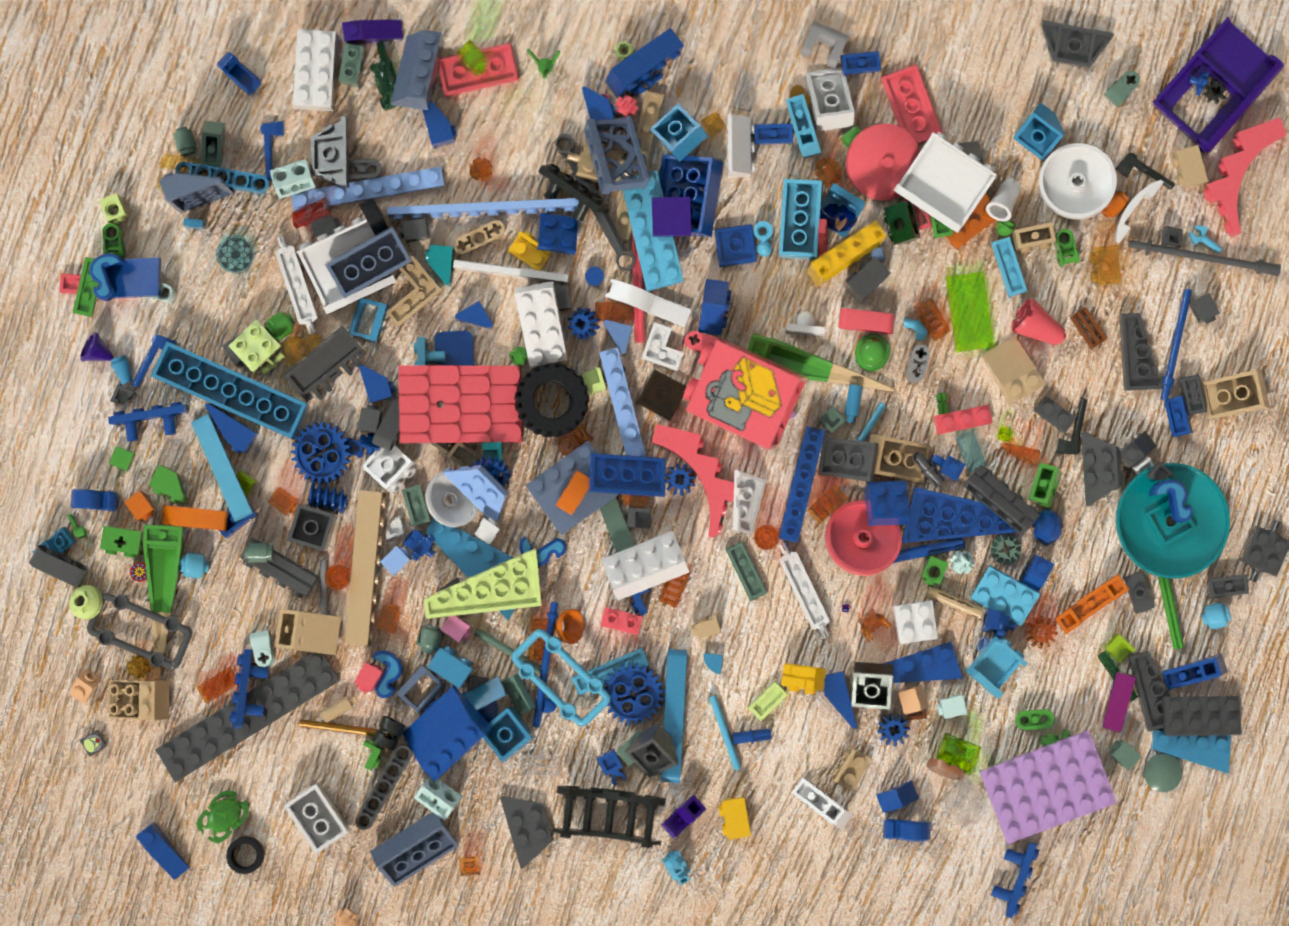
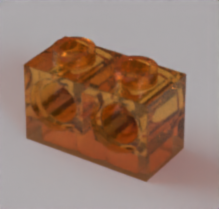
M834 484L806 512L820 525L848 497Z

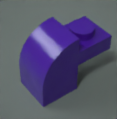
M692 795L660 825L674 839L707 808L695 795Z

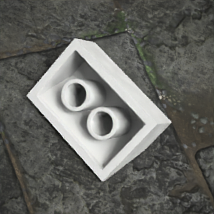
M728 114L727 178L750 177L751 172H754V161H751V153H754V142H751L750 134H754V123H750V117Z

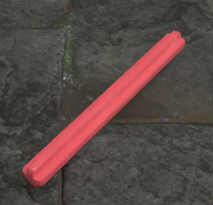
M632 232V254L636 260L635 267L633 268V286L644 290L643 273ZM634 307V341L636 343H644L646 341L645 312Z

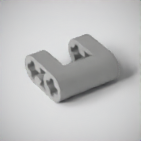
M814 21L800 54L809 58L815 42L819 41L833 47L827 66L836 68L849 35Z
M923 344L914 347L908 356L905 377L912 384L920 382L927 372L930 351ZM918 351H920V355H922L921 358H918L919 355L916 354ZM916 368V373L919 374L918 377H915V374L912 373L913 370H915Z

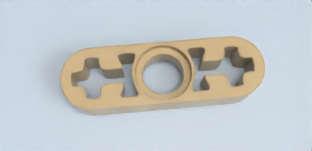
M499 220L491 221L457 238L453 244L454 250L459 255H466L501 238L505 234V226ZM494 225L502 227L499 234L493 232L490 234L492 238L488 239L484 229L488 228V232L494 229ZM480 232L485 235V240L482 243L474 241L476 233ZM471 237V241L475 245L474 247L468 244L465 246V251L457 249L459 242L462 241L465 244L469 242L467 238Z

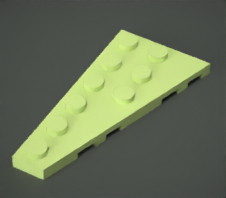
M536 548L425 597L426 619L542 606Z

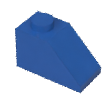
M582 87L589 118L595 121L614 119L613 116L617 115L614 104L610 105L609 99L588 87Z
M364 365L359 366L371 404L394 397L393 392L396 391L393 381L389 382L388 378Z
M1034 555L1021 582L1040 591L1054 563Z

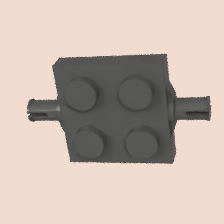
M1274 520L1271 530H1265L1258 526L1254 527L1240 560L1254 569L1249 579L1250 581L1257 583L1260 573H1268L1277 577L1289 549V540L1278 534L1282 522Z

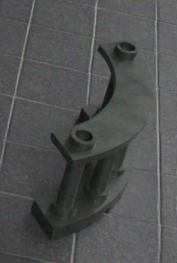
M557 785V793L564 795L566 799L563 827L552 829V832L560 834L559 837L571 838V835L611 838L640 843L643 848H653V845H661V841L652 839L655 810L657 806H665L666 798L652 795L640 796L636 795L635 792L594 787L583 789L580 786ZM576 796L584 797L586 800L582 829L570 828L573 800H575ZM596 798H604L608 802L604 831L590 830L593 801ZM617 800L626 801L627 805H629L626 834L612 832L615 803H617ZM639 804L646 805L645 808H647L644 837L633 835L636 808Z

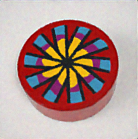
M138 562L132 565L130 576L133 580L138 582L147 580L145 563Z

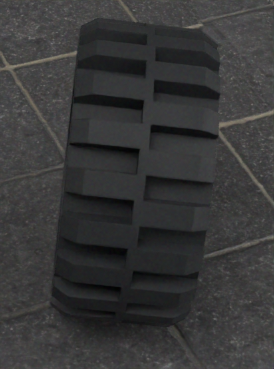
M555 363L542 364L530 370L519 382L514 396L515 411L517 410L519 420L525 424L524 426L527 429L532 430L534 434L542 435L543 437H559L573 431L582 423L589 408L587 385H584L582 381L584 379L581 375L578 376L574 369H569L564 364L558 365ZM545 383H558L568 392L570 399L569 407L558 418L544 417L537 411L534 405L535 392Z

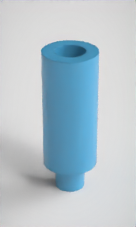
M849 384L844 413L847 416V423L854 424L855 417H858L863 386Z

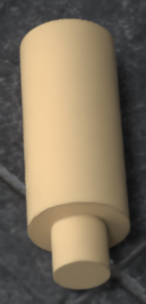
M355 695L351 698L346 696L320 710V714L324 721L328 723L353 709V705L358 702V699Z

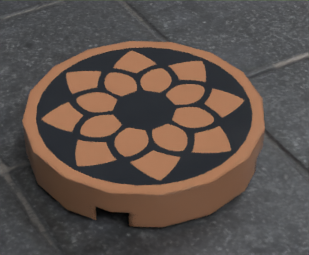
M931 758L926 764L929 770L941 776L954 780L963 779L964 771L955 765H948L946 761Z

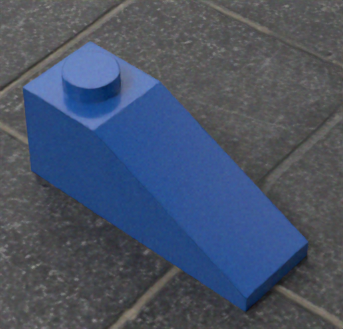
M431 101L429 110H423L433 148L454 143V137L457 136L455 125L451 126L449 120Z
M207 403L205 407L227 443L232 445L230 449L238 454H241V452L247 454L259 434Z
M1221 653L1162 671V675L1168 690L1220 677L1228 671Z
M843 671L826 674L824 679V696L853 729L857 728Z
M155 822L135 836L145 850L174 880L190 868Z

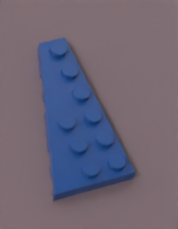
M914 487L909 506L910 519L905 525L902 543L1015 533L1017 531L982 502Z

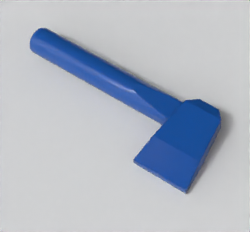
M283 121L265 123L260 126V132L264 135L265 170L268 180H272L270 170H273L271 136H284Z
M158 334L153 336L151 340L152 346L132 382L134 387L140 386L158 349L163 350L166 341L174 345L177 341Z

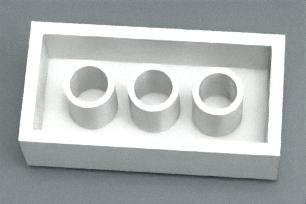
M297 29L293 106L295 109L334 111L338 35L336 31Z
M554 281L516 288L515 298L529 366L534 367L542 364L567 361L568 351Z
M673 531L601 559L617 601L689 573Z

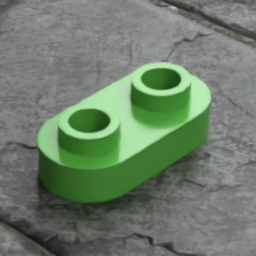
M1046 709L1023 710L1015 716V724L1022 730L1047 729L1054 723L1053 713ZM1042 715H1045L1047 717V720L1045 722H1041L1040 720ZM1024 716L1028 719L1025 724L1021 722V718Z

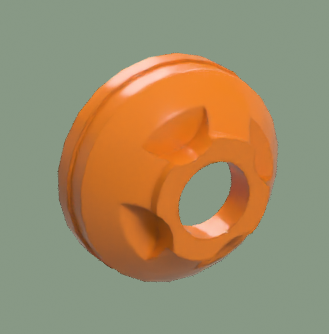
M576 609L564 610L555 623V631L562 642L575 644L583 635L584 619L582 614ZM563 621H564V623H565V628H564V630L562 631V624H563Z

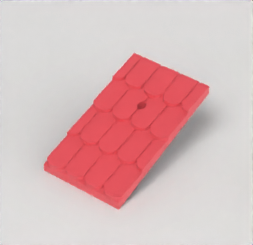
M398 365L400 443H523L522 421L519 420L517 410L515 411L514 396L517 386L521 381V366ZM441 401L444 402V406L442 408L439 407V403Z

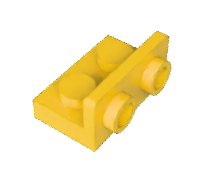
M519 231L508 252L534 270L541 271L551 257L552 252L538 250V242L533 240L535 237L527 231L524 233Z

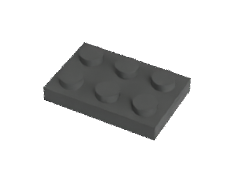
M824 437L818 475L873 482L878 444Z

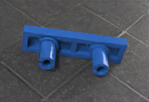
M181 402L170 403V407L163 408V405L151 406V410L144 411V408H137L128 414H125V411L114 412L113 416L108 417L109 425H125L127 442L139 440L136 425L138 421L161 418L163 419L165 435L177 434L174 417L189 412L187 405Z
M244 649L237 657V665L240 667L239 673L235 674L234 684H237V690L233 692L232 703H235L234 711L231 710L229 722H232V728L240 729L243 726L245 714L262 717L264 705L250 704L246 701L248 679L250 677L266 679L269 670L268 667L252 665V650Z
M1030 842L1028 850L1024 854L1008 848L1006 850L1004 859L1020 865L1021 870L1014 890L1010 891L994 885L991 896L1004 900L1009 904L1005 914L1008 918L1012 919L1013 915L1017 916L1021 907L1020 904H1017L1019 897H1024L1027 889V886L1024 885L1026 878L1030 879L1034 869L1030 867L1032 859L1037 860L1040 851L1037 849L1038 844Z

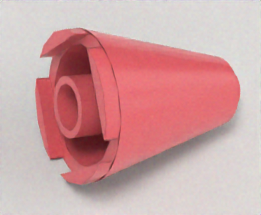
M1033 298L1031 300L1027 299L1016 313L1019 315L1017 320L1013 319L1011 324V331L1052 345L1061 344L1066 338L1065 329Z

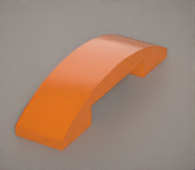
M163 505L161 524L226 531L228 512Z
M1117 574L1058 615L1055 620L1064 633L1068 634L1104 606L1129 591V588Z

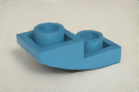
M63 527L40 545L62 554L77 541L67 528Z

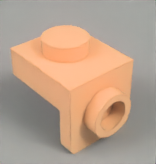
M86 669L77 677L69 694L83 704H86L95 687L100 684L102 679Z

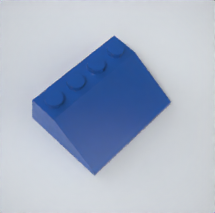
M663 154L659 178L664 197H690L691 236L712 238L723 162L713 157L686 156L679 162L673 155Z
M453 685L403 732V735L420 767L435 782L493 727Z

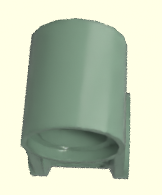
M1134 71L1125 73L1104 95L1118 108L1140 82L1139 75ZM1131 77L1133 79L1132 82L1127 84L1126 82Z

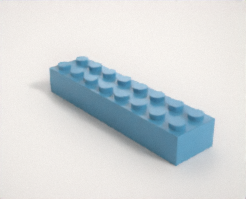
M166 341L151 374V377L293 440L310 406Z

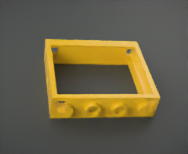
M875 220L813 261L807 273L816 287H819L872 252L873 249L881 246L887 236Z

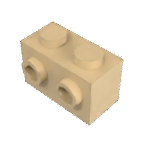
M1052 222L1016 229L1011 233L1015 252L1021 251V254L1032 252V248L1039 247L1040 250L1051 248V244L1056 242Z

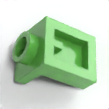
M1062 730L1060 740L1071 736L1069 730ZM1047 733V737L1041 736L1040 743L1049 745L1059 741V736Z

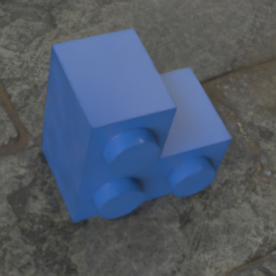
M706 279L698 332L721 335L722 328H726L728 317H725L724 314L729 313L731 290H728L729 282Z

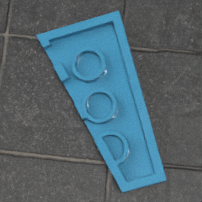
M1164 730L1152 731L1151 749L1229 774L1231 735L1165 736Z

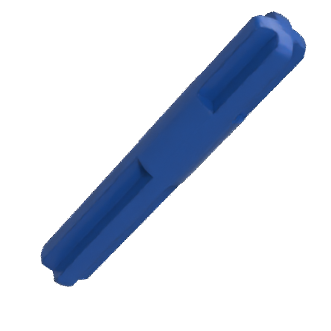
M957 538L900 550L893 563L964 549L965 543L963 538Z

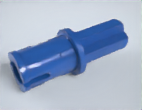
M750 729V731L733 732L734 745L749 742L753 744V742L771 740L772 738L770 729Z

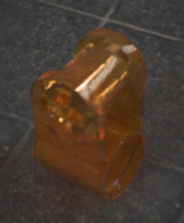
M584 423L558 442V451L561 455L567 456L586 441L591 442L594 440V437H591L584 428ZM569 442L572 448L570 451L565 452L561 449V444Z

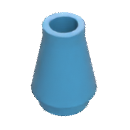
M125 355L111 359V367L120 379L121 384L133 381L129 358L127 359Z

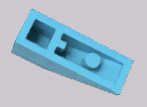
M804 94L785 99L803 159L821 153Z

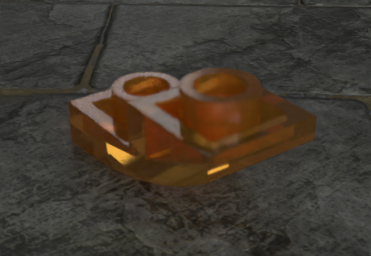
M531 618L528 637L538 629L547 631L548 619ZM541 637L528 648V660H542L545 641Z
M228 667L196 687L205 704L236 686L237 684H234L235 674Z

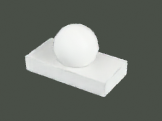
M803 311L797 316V324H787L785 332L823 336L825 334V327L814 326V315L811 312Z

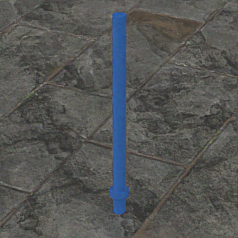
M551 601L550 610L547 612L548 624L546 632L550 636H554L556 618L559 615L557 614L558 602ZM545 642L540 678L547 684L551 652L546 649ZM539 687L533 727H540L545 693Z

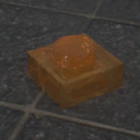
M478 856L459 858L461 876L480 875Z

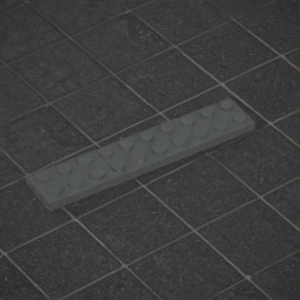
M312 652L247 693V703L264 705L262 717L245 714L243 726L240 729L232 728V722H229L231 710L234 711L235 703L231 702L155 750L174 782H177L336 684L340 679L324 654Z

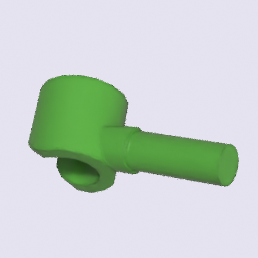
M68 514L67 517L72 524L73 534L77 538L86 537L85 527H78L72 514Z

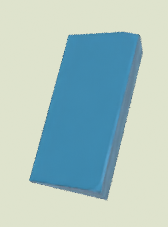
M496 677L465 693L464 696L476 710H479L507 695V692L499 677Z

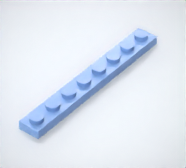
M435 167L349 183V188L334 185L306 190L291 195L294 213L365 201L371 198L376 199L444 187L445 185L442 168Z

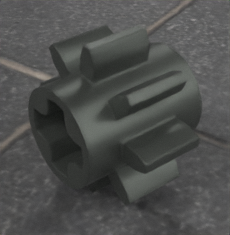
M1212 80L1210 82L1211 86H1204L1206 92L1202 96L1208 98L1207 103L1214 100L1215 104H1218L1219 98L1223 100L1226 98L1223 93L1227 88H1223L1222 81L1215 84V81ZM1214 88L1217 89V95L1215 96L1212 95Z

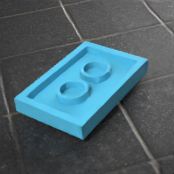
M989 565L970 599L988 609L1004 613L1010 617V621L1022 626L1040 596V592Z

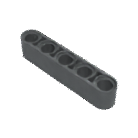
M402 744L398 746L356 816L355 824L359 829H369L377 819L413 756L409 745ZM401 748H405L409 752L408 757L405 759L399 756ZM391 765L398 767L399 773L397 775H392L389 772ZM381 782L388 783L389 790L387 792L380 790L379 785ZM377 799L379 801V808H372L370 800ZM367 816L370 820L369 825H362L360 817Z

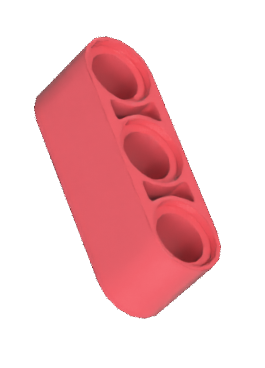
M840 308L838 328L893 334L895 315Z

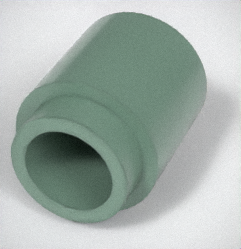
M187 127L177 128L176 132L173 133L177 152H180V156L195 154L196 145L192 130L187 129Z
M249 543L248 547H245V559H248L249 563L273 560V545H268V543Z

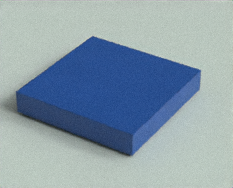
M752 224L714 229L719 268L757 263Z

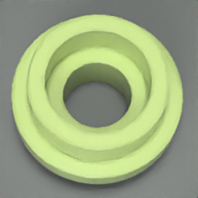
M626 41L618 43L615 48L617 58L622 61L634 53L632 44ZM625 48L628 50V53L622 54L621 50Z

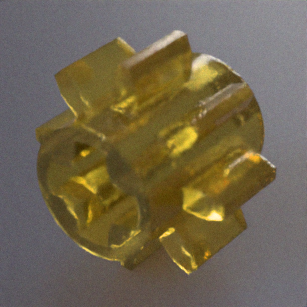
M132 655L131 661H127L126 667L129 668L127 674H131L134 679L145 678L146 672L149 673L151 668L148 666L149 660L143 656Z

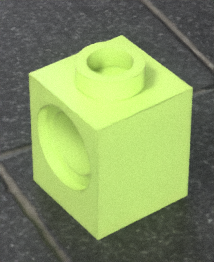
M117 193L99 200L109 223L118 225L125 222V218L129 217L121 196ZM118 206V213L111 215L112 207Z

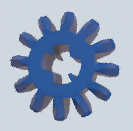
M580 307L577 308V312H571L572 317L567 319L571 322V325L567 328H573L571 335H577L578 339H583V337L590 339V335L595 336L597 334L595 329H599L600 326L596 322L600 321V319L594 318L596 315L595 311L590 312V308L586 307L583 309ZM582 321H585L586 325L582 326Z
M677 463L676 471L670 466L669 470L672 472V475L666 473V477H669L670 480H665V484L671 483L666 489L669 491L674 487L673 495H676L678 489L680 490V495L683 496L684 488L690 493L691 490L687 486L695 487V483L689 482V480L696 479V476H689L693 469L691 468L686 472V464L680 470V465ZM680 475L681 477L683 475L685 477L683 479L684 484H676L675 476Z
M891 713V720L884 716L883 719L886 723H878L883 729H878L877 733H884L880 740L887 738L886 745H889L891 740H893V746H897V740L901 744L904 743V740L901 738L902 736L909 738V735L904 733V731H909L910 727H903L908 721L906 719L901 721L902 715L900 714L895 720L894 714ZM897 725L896 729H898V732L891 735L890 726L894 727Z

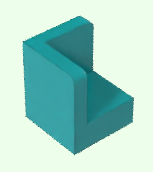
M502 442L482 443L485 459L491 456L493 460L498 457L499 462L503 460Z

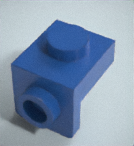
M650 588L632 595L634 602L631 605L635 614L639 613L642 616L648 613L640 595L651 591Z

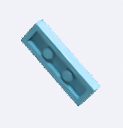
M1010 237L990 243L1008 298L1027 292Z

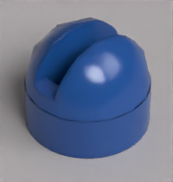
M544 697L542 712H554L557 705L550 698Z

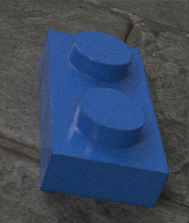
M879 51L840 56L843 75L881 71Z
M792 124L754 125V145L793 144Z
M1185 396L1164 401L1172 437L1193 433Z

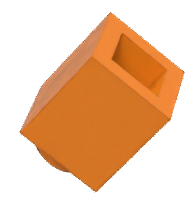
M138 491L124 502L137 521L144 520L146 522L154 516L153 512L157 510L144 491Z

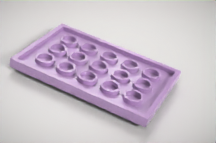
M1089 730L979 771L1007 844L1117 803Z

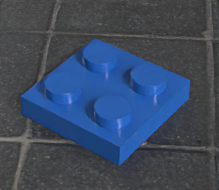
M541 212L539 216L537 249L575 255L578 220L573 217Z

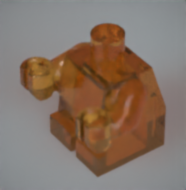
M874 609L869 610L865 615L857 619L861 625V633L867 642H871L870 640L874 639L870 634L875 631V628L878 629L882 625L885 629L891 627V623L882 614L876 613Z

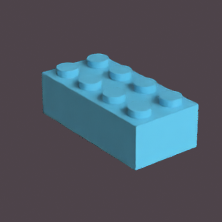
M784 179L779 242L780 258L816 260L819 258L818 228L822 213V181Z

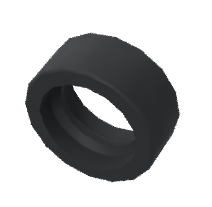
M373 198L359 204L375 235L388 228Z
M248 836L240 837L233 841L227 849V864L236 873L249 874L261 866L265 853L263 846L257 839ZM241 844H250L256 850V860L250 866L244 867L235 861L234 852Z

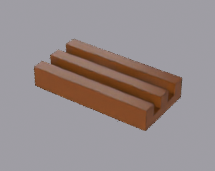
M1086 307L1069 318L1090 350L1107 339ZM1083 313L1085 314V316L1087 317L1091 325L1094 327V329L1096 330L1101 339H1098L1096 334L1093 332V330L1083 317ZM1077 317H1079V319L1081 320V322L1083 323V325L1095 341L1093 344L1084 332V330L1082 329V327L1080 326V324L1078 323V321L1076 320Z

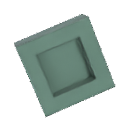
M834 407L818 419L830 433H833L846 421Z

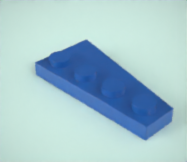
M951 642L882 663L893 664L892 683L963 679Z

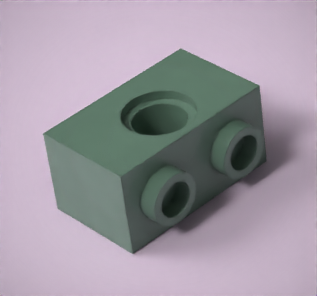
M345 43L338 80L341 85L360 88L366 56L364 46Z

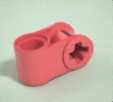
M691 331L685 336L684 343L689 349L701 353L708 342L715 345L716 340L722 339ZM695 335L698 343L692 345L689 338Z

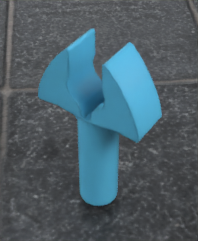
M1200 225L1193 227L1200 232L1199 237L1189 232L1190 240L1194 246L1198 242H1203L1217 254L1222 251V247L1207 236L1206 231L1209 229L1208 227Z

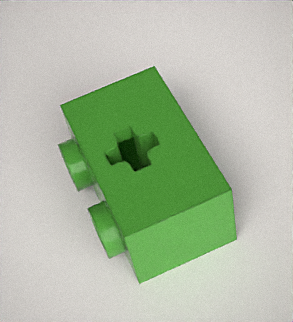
M103 526L100 549H105L106 554L117 555L118 551L125 552L124 556L136 558V554L142 555L143 532ZM119 540L126 541V545L119 544Z

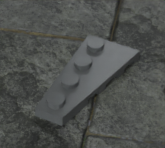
M1140 313L1120 314L1124 391L1163 389L1157 375V367L1154 365L1151 356V348L1147 343V335Z
M1149 652L1128 656L1132 674L1136 676L1135 686L1147 731L1164 728L1162 698L1171 697L1168 688L1163 683Z

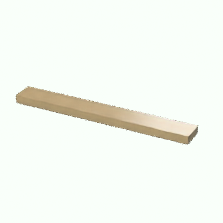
M646 90L636 132L637 138L641 140V152L646 157V169L655 138L650 128L659 121L665 94ZM631 171L634 176H638L637 171ZM622 190L614 225L621 240L630 242L632 228Z

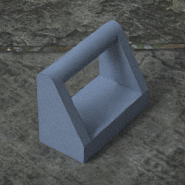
M422 665L396 694L420 714L446 685L425 665ZM426 674L437 685L416 705L406 694Z

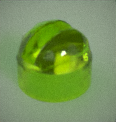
M1005 425L1001 426L998 429L997 438L1004 442L1011 441L1013 429L1010 426L1009 428L1005 427Z

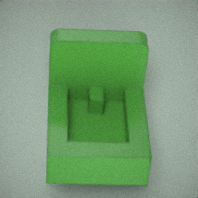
M372 739L369 741L365 740L363 745L372 749V752L364 768L371 771L374 767L378 768L382 760L380 754L383 748L379 747L380 745L373 742Z

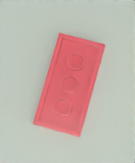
M511 43L443 57L440 59L438 67L445 97L519 81Z
M917 64L881 77L898 126L909 132L918 145L927 142L932 132L937 134L939 131L943 134Z

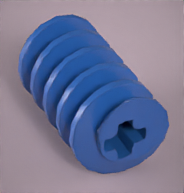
M312 483L308 497L309 506L314 507L316 504L317 508L321 509L324 505L325 510L328 511L331 507L332 512H336L339 508V513L343 514L348 507L351 492L349 491L347 496L344 495V490L337 494V489L334 488L330 492L329 486L323 491L322 485L319 484L317 489H315L314 483Z

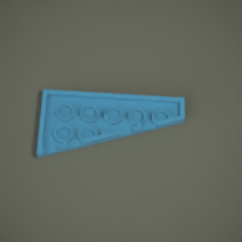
M434 518L426 530V534H431L435 538L434 542L468 578L513 558L457 527L445 526ZM515 609L500 610V612L509 621Z

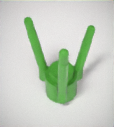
M529 48L527 49L528 54L538 65L542 78L546 79L552 73L553 65L556 64L560 51L558 50L552 60L547 58L539 60Z

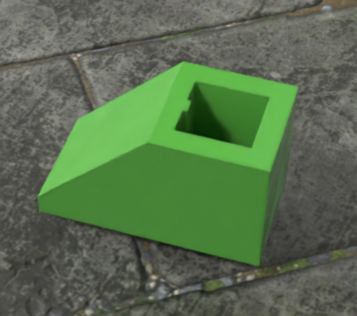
M159 465L149 483V486L153 487L152 491L161 496L165 493L170 496V501L178 505L180 502L187 503L188 499L180 474L163 465Z

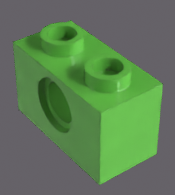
M1044 463L1039 464L1029 497L1032 504L1051 509L1062 474L1059 467Z

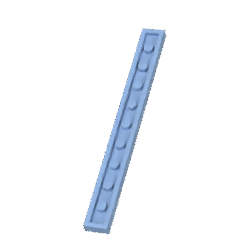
M576 198L398 206L387 207L388 216L393 217V220H404V217L412 216V219H423V216L431 215V218H442V215L461 217V214H469L471 217L480 216V213L496 216L499 215V212L516 215L518 211H526V214H536L537 210H545V213L557 212L556 209H564V212H575L579 201Z

